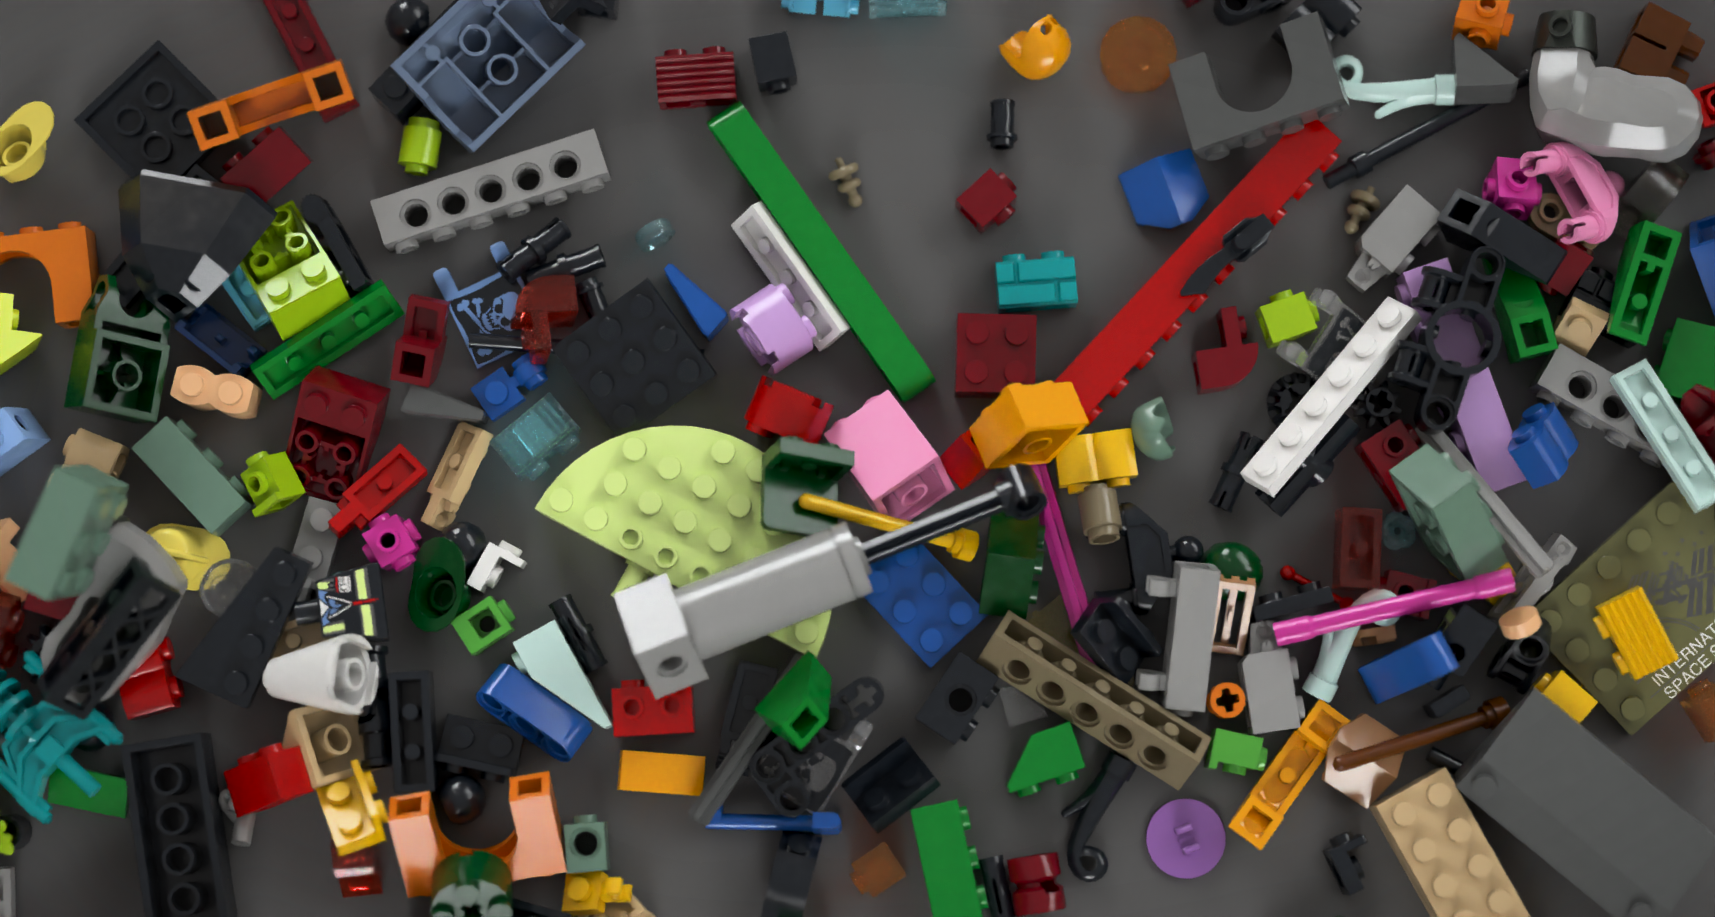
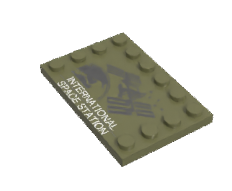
M1673 479L1534 605L1539 616L1547 620L1552 627L1549 651L1631 736L1715 662V504L1694 514ZM1638 585L1645 592L1679 659L1647 676L1634 680L1628 673L1623 676L1620 674L1611 657V654L1617 650L1610 637L1605 640L1602 639L1592 618L1598 616L1594 609L1595 606Z

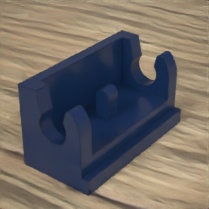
M207 303L205 305L201 304L195 309L188 320L180 319L173 327L229 372L247 378L252 372L249 365L268 352Z

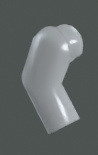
M225 789L219 794L218 803L222 811L234 823L231 844L249 847L251 846L256 813L237 818L229 789Z

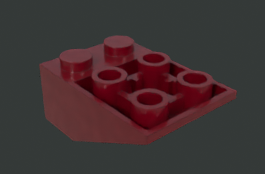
M318 365L302 380L286 454L306 491L305 495L337 504L342 499V493L367 472L384 422L391 392L390 388Z

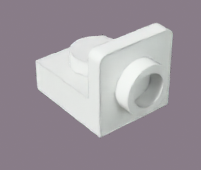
M504 540L500 542L499 546L489 542L466 584L483 593L487 587L494 589L504 572V568L500 566L503 559L524 570L527 562L519 558L523 551Z

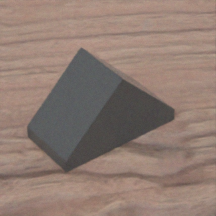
M1459 32L1454 37L1451 53L1452 74H1454L1455 78L1454 105L1510 103L1515 98L1519 79Z

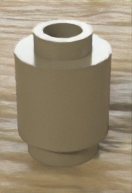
M1104 483L1086 486L1084 492L1077 496L1083 534L1088 536V541L1092 545H1104L1119 540L1122 521L1116 490L1108 488L1107 484Z

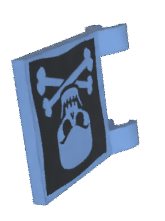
M503 241L496 242L490 246L496 263L510 254ZM441 268L433 273V277L445 301H450L449 310L477 369L515 351L469 348L470 332L542 338L549 336L521 276L515 282L509 283L500 273H496L458 291L448 269Z

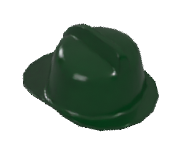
M433 537L426 541L418 551L414 564L408 610L410 618L416 627L425 632H438L446 628L456 617L466 612L471 603L472 592L470 585L466 584L465 560L462 551L454 541L446 537Z

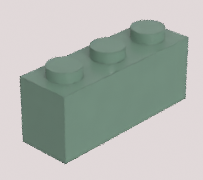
M165 416L131 449L209 533L219 537L254 505L246 497L249 492L245 484L237 476L234 475L229 479L220 469L224 462L211 448L207 447L203 451L194 441L198 434L185 420L181 418L176 422L172 418Z

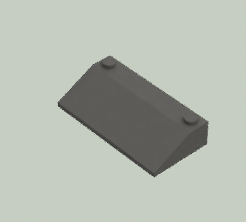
M1535 686L1454 773L1455 787L1613 917H1667L1715 852V834Z

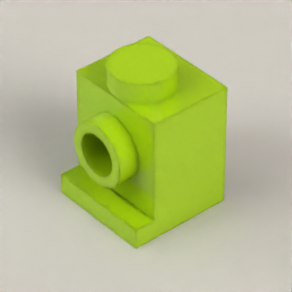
M262 451L252 455L245 461L248 468L240 476L256 505V508L252 510L255 517L282 511L306 493L285 451L271 455L267 451Z

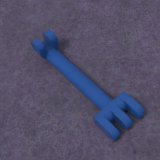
M723 804L709 825L705 826L706 829L813 831L814 835H837L842 831L840 817L834 812H813L812 815H799L797 817H786L777 814L724 813Z

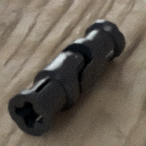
M372 645L373 650H367L370 661H377L379 673L376 698H374L371 705H364L361 709L364 712L358 714V733L363 736L364 760L361 761L362 769L393 767L389 684L385 655L389 654V650L384 645Z

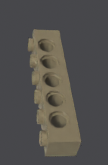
M1009 610L976 661L999 678L1177 790H1180L1199 765L1212 739Z

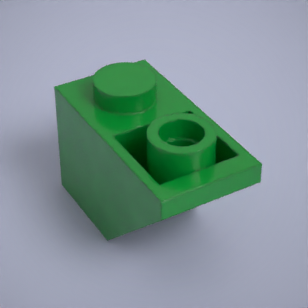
M807 651L754 710L775 734L801 750L828 721L832 677L813 653Z
M1067 722L1029 736L1005 785L1008 793L1017 791L1019 798L1041 791L1039 784L1041 782L1055 778L1056 784L1059 785L1079 778L1077 770L1086 766L1071 723Z

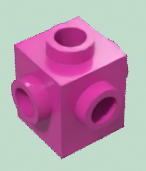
M1496 157L1487 178L1484 180L1482 199L1493 203L1518 220L1527 221L1534 206H1539L1541 202L1542 184L1537 183L1536 176L1527 177L1523 174L1525 170L1532 169V167L1520 169V159Z
M385 513L368 523L370 529L362 534L367 544L362 546V549L370 563L378 562L382 569L387 571L394 569L395 572H399L416 561L414 556L417 555L421 548L417 541L422 539V536L410 518L404 520L397 514L390 517L389 513ZM393 534L396 539L395 544L391 548H385L382 544V539Z

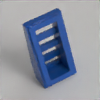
M668 264L664 268L668 281L703 336L710 342L729 322L728 313L673 264Z

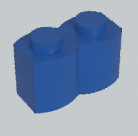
M1554 402L1546 405L1537 403L1526 409L1522 414L1523 419L1519 423L1518 428L1512 433V439L1508 445L1509 453L1533 489L1559 480L1568 468V459L1574 454L1579 444L1578 439Z

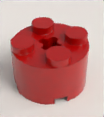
M762 375L744 416V419L748 421L746 429L766 438H772L774 433L783 437L797 436L802 438L804 442L819 444L835 406L825 402L823 408H820L821 399L775 380L772 386H770L772 378Z

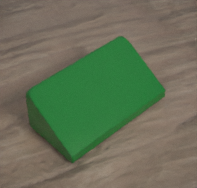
M59 768L49 776L47 802L120 818L127 817L129 801L125 777L85 769L102 785L99 792L90 798Z

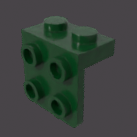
M797 436L780 437L762 455V527L770 531L807 537L827 528L830 530V527L837 525L838 518L803 509L799 506L798 499L802 494L809 493L838 501V481L854 467L855 451L840 449L838 445L832 443L819 445L804 442L802 438Z

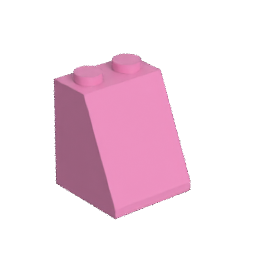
M886 390L881 395L871 397L862 408L847 418L839 419L832 425L830 430L824 433L828 443L836 444L840 449L855 451L854 467L848 471V474L875 512L911 521L955 490L939 455L889 390Z

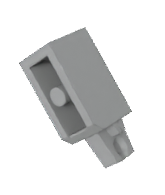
M1407 184L1355 242L1356 255L1359 257L1345 279L1363 294L1382 277L1386 279L1393 271L1400 276L1415 259L1410 254L1413 248L1419 242L1425 247L1439 232L1440 228L1435 223L1441 212Z
M1274 620L1249 624L1248 654L1244 655L1237 664L1240 687L1245 694L1246 704L1244 712L1248 735L1300 728V719H1305L1303 698L1301 695L1296 696L1293 680L1299 679L1297 660L1295 656H1289L1288 648L1278 647L1272 624Z

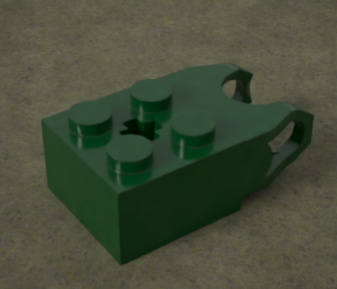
M108 274L99 276L93 294L81 312L64 408L136 424L156 423L171 346L167 345L171 327L169 317L146 298L140 304L137 313L133 317L127 315L119 302L116 276Z

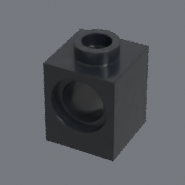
M787 31L749 38L759 92L768 91L769 95H777L791 90L790 86L797 85V75Z

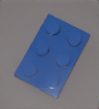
M923 544L869 565L872 574L867 576L873 593L863 597L929 669L988 616L987 614L979 613V604Z

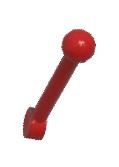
M1285 565L1280 570V576L1284 580H1294L1301 585L1312 583L1309 579L1297 574L1290 565ZM1332 592L1334 602L1339 604L1340 609L1349 608L1354 603L1351 597H1340Z

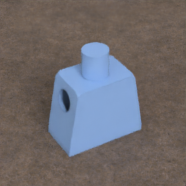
M3 407L0 409V477L51 440L28 408Z

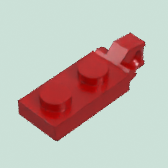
M401 443L398 444L342 493V499L336 504L340 511L328 521L329 529L339 539L350 532L355 526L362 531L368 526V523L384 514L428 475V470Z

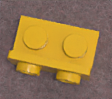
M358 759L350 761L354 774L352 777L316 788L319 802L339 856L386 840L382 824L388 822V816L382 799L373 800L372 795L378 793L375 781L370 770L362 771Z

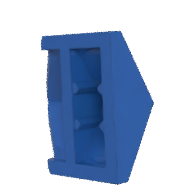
M1191 148L1155 157L1118 175L1135 222L1140 226L1147 225L1172 229L1191 222L1210 197Z

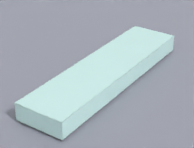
M1645 358L1613 375L1609 380L1694 514L1715 504V464L1647 359Z

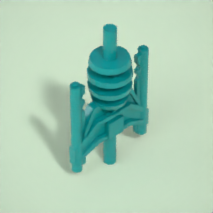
M28 650L23 655V660L26 662L23 667L30 674L36 673L39 677L44 671L41 657L33 650ZM0 668V733L7 730L4 737L7 740L1 745L6 763L0 758V784L16 798V801L32 817H36L43 825L49 824L53 820V815L50 813L53 807L43 798L49 776L59 768L90 798L99 792L102 785L81 767L70 754L81 741L93 736H97L109 746L111 743L120 745L124 741V735L103 713L95 708L84 721L45 701L30 707L33 702L31 693L28 690L20 691L21 683L14 677L5 680L7 672Z

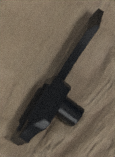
M1264 213L1257 217L1243 219L1223 236L1222 246L1224 248L1197 268L1183 286L1180 295L1204 294L1216 276L1232 260L1245 262L1267 244L1269 234L1275 226Z

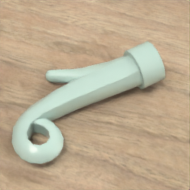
M1342 55L1335 58L1339 72L1343 67H1349L1354 73L1349 81L1341 77L1347 97L1354 100L1387 103L1375 112L1374 116L1377 119L1416 105L1432 103L1435 106L1454 105V74H1435L1434 78L1406 81L1360 83L1363 76V67L1360 61L1350 55Z
M1372 589L1362 594L1351 607L1396 597L1397 595L1386 589ZM1400 616L1373 623L1380 626H1390L1396 623ZM1360 626L1323 634L1319 656L1313 672L1309 673L1302 687L1304 691L1318 699L1331 703L1339 687L1337 681Z

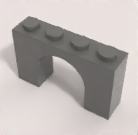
M1318 11L1280 24L1291 60L1292 77L1284 96L1273 106L1265 110L1243 112L1226 104L1214 63L1205 51L1168 64L1193 151L1201 159L1207 158V160L1213 161L1229 155V150L1243 145L1245 148L1261 145L1267 141L1266 137L1280 132L1283 135L1296 133L1302 130L1306 123L1317 119L1321 122L1336 119L1342 115L1343 110L1350 108L1326 26Z

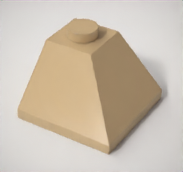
M312 706L289 711L283 749L300 745L313 791L318 787L352 777L354 774L350 761L358 759L361 766V761L364 760L363 736L358 733V714L347 715ZM378 768V769H362V771H363V772H366V771H369V770H370L371 772H373V771L379 770V769H381V768Z

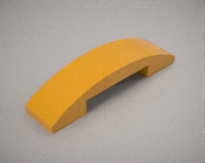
M1318 699L1305 715V719L1301 720V727L1294 729L1268 764L1227 827L1259 851L1262 850L1284 819L1283 816L1326 757L1327 748L1339 728L1351 721L1325 701Z

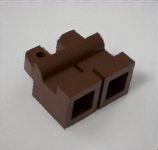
M1649 1L1639 11L1613 68L1621 69L1633 75L1669 77L1685 85L1690 73L1672 65L1676 55L1691 62L1695 61L1702 50L1705 40L1688 31L1691 25L1689 21Z

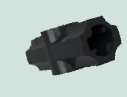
M1343 413L1274 497L1260 489L1255 494L1277 515L1282 517L1308 487H1316L1329 477L1334 468L1333 460L1361 429L1349 416Z

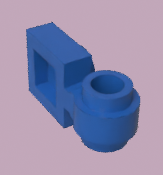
M529 352L514 361L511 365L515 370L512 377L509 376L505 368L501 367L470 388L493 422L526 401L519 388L526 387L529 391H532L548 380L545 374L547 368L538 356L534 357Z

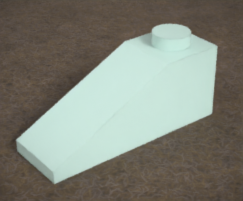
M553 620L513 642L517 652L511 654L520 672L523 674L529 673L532 679L603 728L609 729L613 727L609 714L590 679L585 674V670L573 648L567 643L565 634L558 621Z

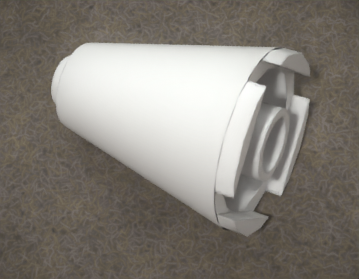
M344 634L271 659L263 671L262 681L267 692L274 698L342 714L354 715L364 712L361 710L364 705H371L378 688L379 669L377 661H370L367 650H373L370 643L362 635Z

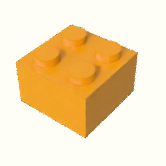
M1047 380L1034 385L1013 383L1001 390V395L990 406L981 411V416L969 430L985 468L995 469L1009 467L1018 463H1026L1028 465L1050 463L1089 421L1072 382L1054 383L1052 380Z

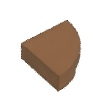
M1395 625L1358 630L1352 646L1361 647L1394 642L1397 639Z

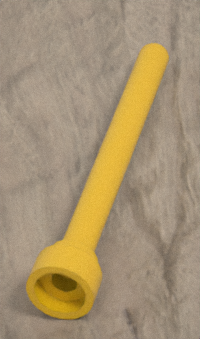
M809 493L802 494L798 499L799 506L803 509L887 532H892L914 523ZM961 528L927 543L946 547V551L952 553L953 558L970 562L978 550L979 533Z

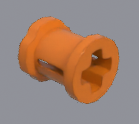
M1224 682L1213 686L1206 697L1208 711L1219 719H1228L1239 715L1246 704L1243 690L1231 682ZM1222 690H1225L1227 696L1233 695L1235 703L1229 705V712H1226L1224 706H1217L1216 698L1222 696Z

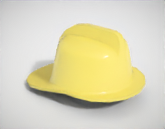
M33 101L23 105L0 127V177H4L10 183L29 179L42 168L45 162L46 141L54 126V113L46 103Z
M173 523L159 524L146 532L176 560L188 579L186 590H207L217 586L226 577L231 565L230 551L226 542L220 536L212 535L204 528Z

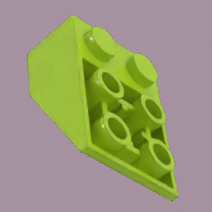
M293 200L274 209L278 213L276 218L239 264L283 341L301 332L350 299L339 273Z

